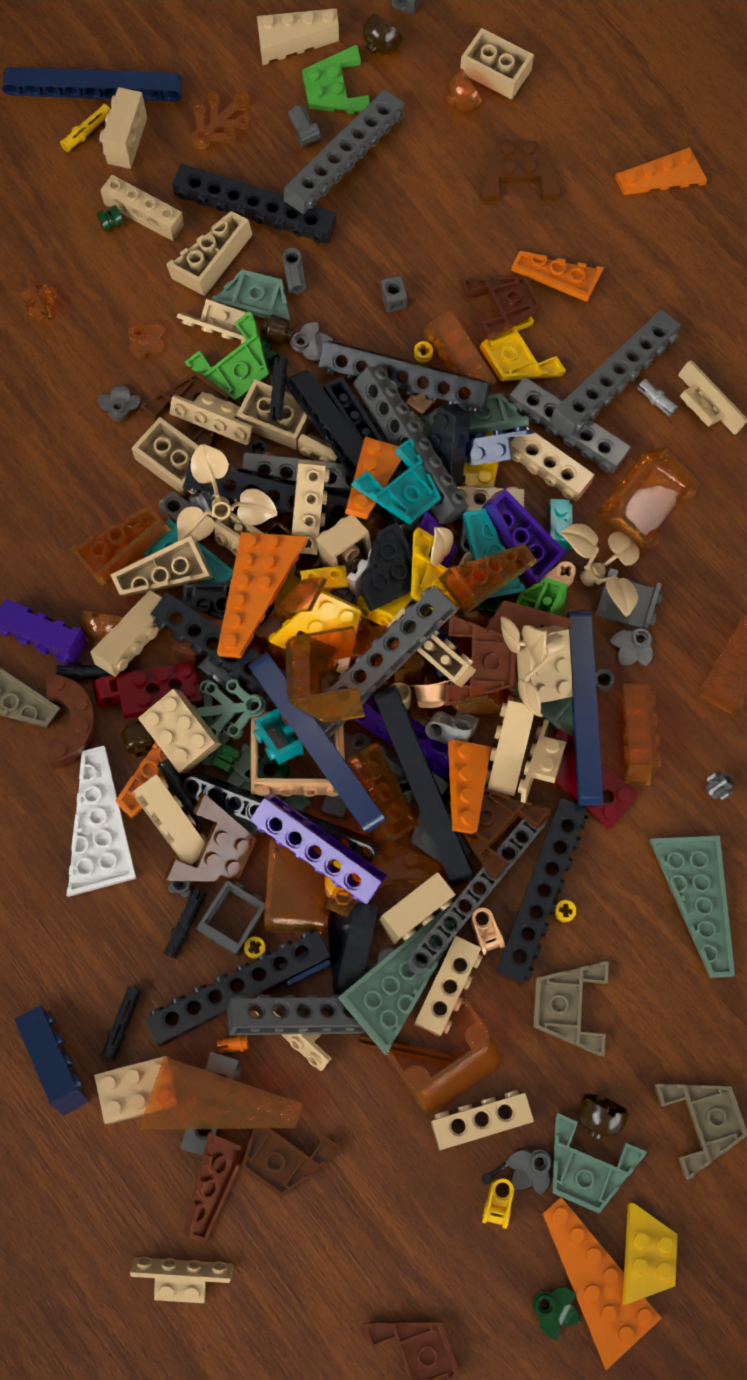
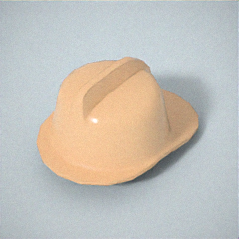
M448 680L432 685H409L408 687H414L420 708H436L444 704V684H451L452 681Z

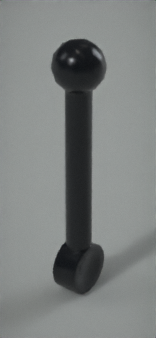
M506 1161L490 1174H484L482 1176L483 1183L490 1184L492 1178L508 1166Z

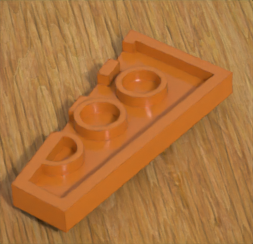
M690 147L622 171L615 176V180L623 195L649 192L650 189L657 188L667 190L673 186L683 188L689 187V184L697 183L698 185H706L707 178Z
M519 251L511 271L588 302L604 267L597 266L595 269L586 267L585 263L578 262L575 265L565 263V259L557 258V260H550L545 255Z
M365 437L354 480L368 470L383 488L386 487L402 461L394 452L399 446ZM352 486L345 513L367 520L376 502Z
M454 739L448 742L452 831L468 834L477 832L491 751L490 746Z
M156 742L115 800L116 804L131 819L143 809L132 795V791L156 774L159 778L162 777L169 786L164 775L157 767L160 762L168 757Z

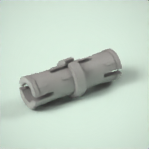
M644 379L639 384L640 386L637 387V390L643 393L652 405L655 404L668 417L677 409L678 406L664 395V391L658 390L647 379Z

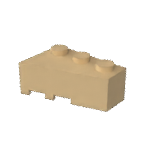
M437 872L384 913L378 920V924L394 944L402 938L406 941L416 933L414 929L418 925L422 924L425 926L435 918L433 913L438 909L443 912L453 904L451 899L456 894Z

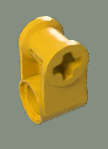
M498 1177L492 1181L483 1211L482 1223L491 1222L502 1225V1228L507 1229L514 1194L513 1184L508 1179ZM501 1182L508 1185V1193L505 1196H498L495 1192L496 1186Z

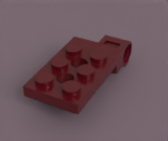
M193 661L118 674L116 677L113 675L101 677L93 682L97 706L102 708L116 705L120 699L124 719L141 716L172 690L169 686L174 682L181 684L182 687L179 690L183 692L191 704H203ZM157 687L160 691L157 694H149L147 689Z
M557 729L550 738L565 741L566 748L554 784L578 803L574 738L562 729ZM601 762L603 791H608L612 796V800L610 803L603 802L602 806L583 807H586L588 813L610 830L639 794Z

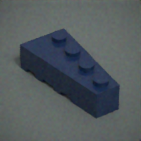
M40 1005L15 1018V1023L49 1103L64 1116L90 1102L82 1087V1080L72 1066L74 1062L69 1052H66L63 1044H65L61 1033L59 1031L56 1032L53 1026L56 1021L51 1011L46 1012Z

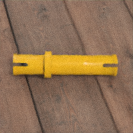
M103 104L79 126L73 127L72 132L60 141L62 148L69 152L79 142H84L86 136L105 121L106 114L111 111L110 107Z

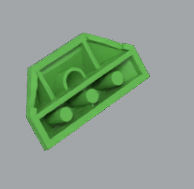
M546 577L540 583L520 593L516 604L563 616L567 584Z

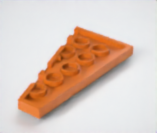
M241 532L217 649L218 656L242 658L254 637L257 626L265 618V612L269 605L273 604L288 578V572L293 564H296L302 548H305L307 545V537Z
M559 1197L542 1215L562 1265L565 1268L573 1292L576 1294L575 1297L595 1347L598 1350L603 1367L607 1370L662 1318L645 1298L629 1304H622L624 1272L563 1198Z

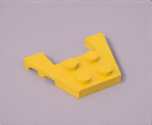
M532 316L492 340L488 341V339H485L480 345L481 351L500 381L522 380L524 377L528 379L562 377L566 372L557 356L537 363L518 331L533 325L534 319Z
M418 527L413 533L411 598L419 601L421 594L427 588H432L435 585L460 609L491 571L474 561L470 563L465 578H462L441 564L438 566L432 565L429 554L433 546L434 536Z
M320 589L299 608V612L295 616L287 619L282 624L283 627L269 636V642L288 650L298 631L305 632L336 646L327 666L332 670L342 673L349 668L361 609Z

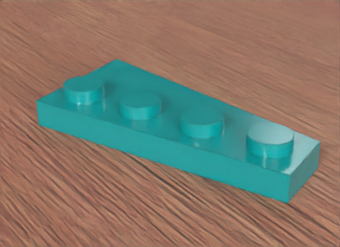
M486 509L464 512L462 517L473 562L475 561L491 571L479 586L482 601L524 592L526 589L521 584L514 565H511L506 555L507 551L504 545H501L497 537L498 533Z
M169 518L143 548L141 553L149 556L178 542L177 524ZM198 542L214 576L213 579L202 582H229L232 579L233 570Z

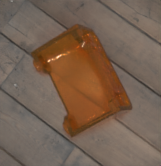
M667 447L651 450L644 453L636 461L600 507L598 515L641 547L653 548L660 540L658 527L678 501L689 500L696 494V488L700 485V482Z
M270 836L264 917L266 931L305 933L313 930V932L319 931L320 934H323V928H328V914H324L326 875L319 874L307 861L295 857L293 851L286 846L278 845L272 836ZM313 846L317 854H322L320 848Z

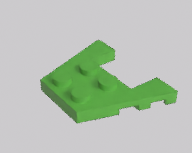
M357 45L302 70L309 109L335 112L336 109L345 110L348 114H354V112H362L370 104L368 95L347 98L341 68L361 65Z
M250 311L235 322V325L246 341L212 367L201 351L196 352L185 361L187 366L228 393L237 402L247 395L254 379L264 382L271 376L254 315Z

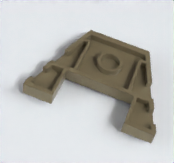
M605 961L536 978L533 1028L595 1055L604 1057L606 1034L581 1032L583 982L608 983L609 962Z
M654 1085L661 1107L685 1100L702 1149L678 1157L685 1180L691 1179L696 1173L707 1167L713 1160L747 1136V1129L731 1086Z

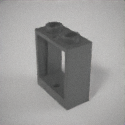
M226 881L196 929L202 935L238 956L268 907L265 904L266 900L256 893L253 895L245 892L246 887L237 881L233 883ZM230 892L258 909L238 943L209 926Z

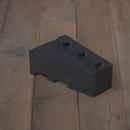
M456 404L439 406L427 439L456 485L465 483L466 476L463 474L464 463L467 462L468 455H465L466 442H469L471 413Z

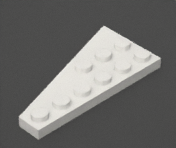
M105 746L82 751L77 810L71 848V866L69 867V885L66 895L68 897L137 879L121 810L115 802L117 793Z

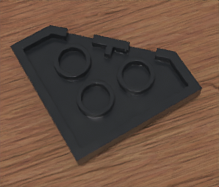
M397 522L375 534L360 589V594L370 612L411 592L413 550Z

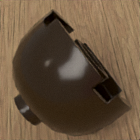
M374 13L367 19L363 28L364 40L367 42L366 48L373 54L377 52L389 54L398 48L403 37L396 28L388 26L385 19Z
M584 1093L579 1107V1116L582 1124L589 1129L588 1134L597 1139H602V1136L611 1137L621 1132L630 1113H627V1109L610 1099L596 1100L598 1095Z

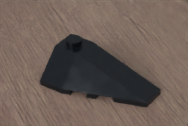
M231 582L184 584L183 603L193 610L224 619ZM275 600L272 605H269L265 612L266 616L259 625H264L275 607Z
M333 900L328 919L330 955L332 957L334 995L343 994L364 976L379 911L377 906L353 901Z

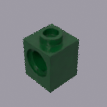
M264 755L262 760L258 759V778H288L291 772L288 765L284 763L279 765L275 759L271 761L267 755ZM273 767L277 770L276 774L271 777L264 774L266 769Z

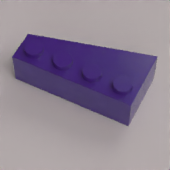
M506 489L496 492L482 507V509H486L498 533V537L527 586L539 583L566 553Z
M5 598L0 607V634L6 637L10 634L16 637L17 642L25 646L31 644L43 655L51 654L56 656L55 659L64 665L68 663L76 665L88 644L80 628L74 626L71 629L65 622L58 619L54 623L46 614L37 612L34 615L30 608Z

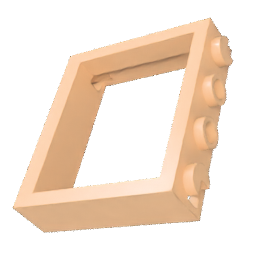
M265 711L264 714L261 715L260 717H262V716H264V715H266V714H268V713H270V712ZM282 715V721L285 725H288L289 723ZM260 717L251 718V794L266 796L273 793L274 795L282 796L305 795L309 797L315 795L335 797L339 795L328 779L258 778V741L253 731L256 730L254 720ZM342 724L334 732L335 747L345 760L344 729ZM272 729L268 732H276V730Z

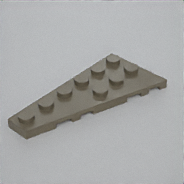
M0 668V716L49 728L62 711L61 708Z

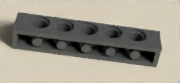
M524 377L509 397V403L517 407V412L527 416L532 424L539 425L545 429L550 436L557 437L563 441L564 445L568 448L575 449L581 453L582 457L586 460H592L598 464L599 468L604 472H610L614 475L628 457L631 446L590 419L586 421L585 427L580 432L575 431L569 437L550 421L551 417L546 416V414H553L554 409L562 401ZM529 402H534V403H536L537 405H536V406H532V405H530V404H528V403H529ZM581 437H587L590 441H584ZM599 449H605L608 453H602Z
M240 995L231 998L227 1007L229 1035L363 1034L366 1032L354 1017L346 1015L344 1010H347V1008L338 999L340 995H332L329 998H320L318 995H309L305 998H296L294 995H286L282 998H272L270 995L248 998V996ZM321 1010L327 1011L330 1017L324 1016ZM249 1011L257 1012L259 1017H252ZM273 1011L281 1012L283 1017L275 1016ZM297 1011L305 1012L307 1017H301Z

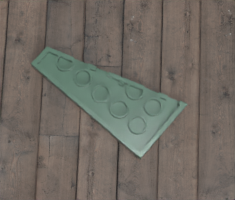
M720 836L650 839L649 842L709 978L734 977L735 970Z
M445 910L439 912L433 920L420 928L338 997L384 1055L391 1048L393 1041L399 1034L405 1020L411 1013L430 976L449 946L448 944L424 973L415 974L408 968L410 955L446 913ZM448 920L444 921V925L447 929H455L453 922ZM429 939L432 947H440V942L437 939ZM414 957L417 965L425 966L426 962L423 957Z

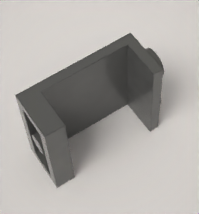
M610 568L607 577L617 576L619 570ZM605 582L596 609V616L646 630L649 624H654L657 616L654 608L655 605L660 604L663 592H660L661 583H657L655 588L631 582L637 590L638 602L631 614L625 617L609 595Z

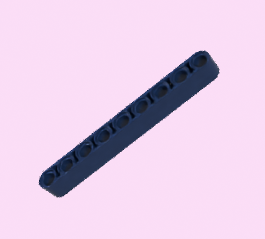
M7 67L4 69L2 91L11 96L112 99V96L116 95L119 87L142 92L144 101L174 102L181 99L183 79L177 73Z
M568 610L567 618L573 620L568 629L573 690L572 715L578 806H602L603 787L591 610Z
M265 652L248 665L363 830L368 834L385 822L386 818L270 654Z

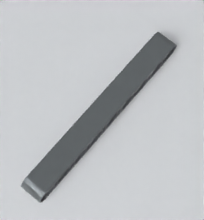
M522 819L496 851L501 856L503 851L508 852L512 859L507 860L506 867L495 879L491 878L484 867L479 871L410 955L408 968L411 972L422 974L431 966L543 829L547 819L539 829ZM516 835H522L525 838V843L519 842L516 839ZM473 886H480L483 889V894H477ZM459 903L467 904L469 912L461 911ZM448 920L453 922L455 929H447L444 925V921ZM429 939H437L440 942V947H432ZM414 957H423L426 962L425 966L417 965Z

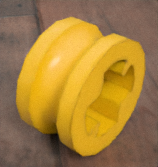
M425 341L417 343L414 348L415 360L419 363L429 362L433 356L432 345ZM421 349H425L426 355H421Z
M562 900L556 905L554 915L560 922H569L576 915V907L571 901ZM563 905H566L567 909L571 910V915L568 914L567 917H563V913L559 912V908L562 909Z
M251 937L245 942L244 950L249 958L257 959V957L265 953L266 946L261 938ZM252 942H255L256 945L259 942L262 945L259 947L260 952L258 954H255L254 951L252 954L249 952Z

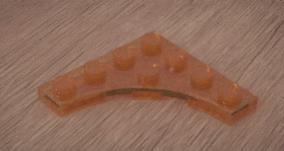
M363 828L361 829L359 834L376 840L380 845V854L371 864L388 875L381 886L400 880L423 884L437 872L443 877L445 872L443 864L372 832L367 834ZM363 847V852L367 856H372L370 849ZM352 873L353 879L356 882H361L359 875ZM335 885L326 908L348 917L358 901L352 897L349 891Z

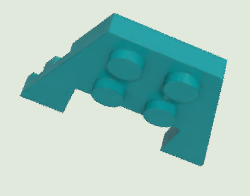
M411 438L394 451L409 469L383 488L368 470L351 484L355 489L409 525L441 500V496L430 474H426L421 464L423 460L420 454L417 455L413 448L415 444Z

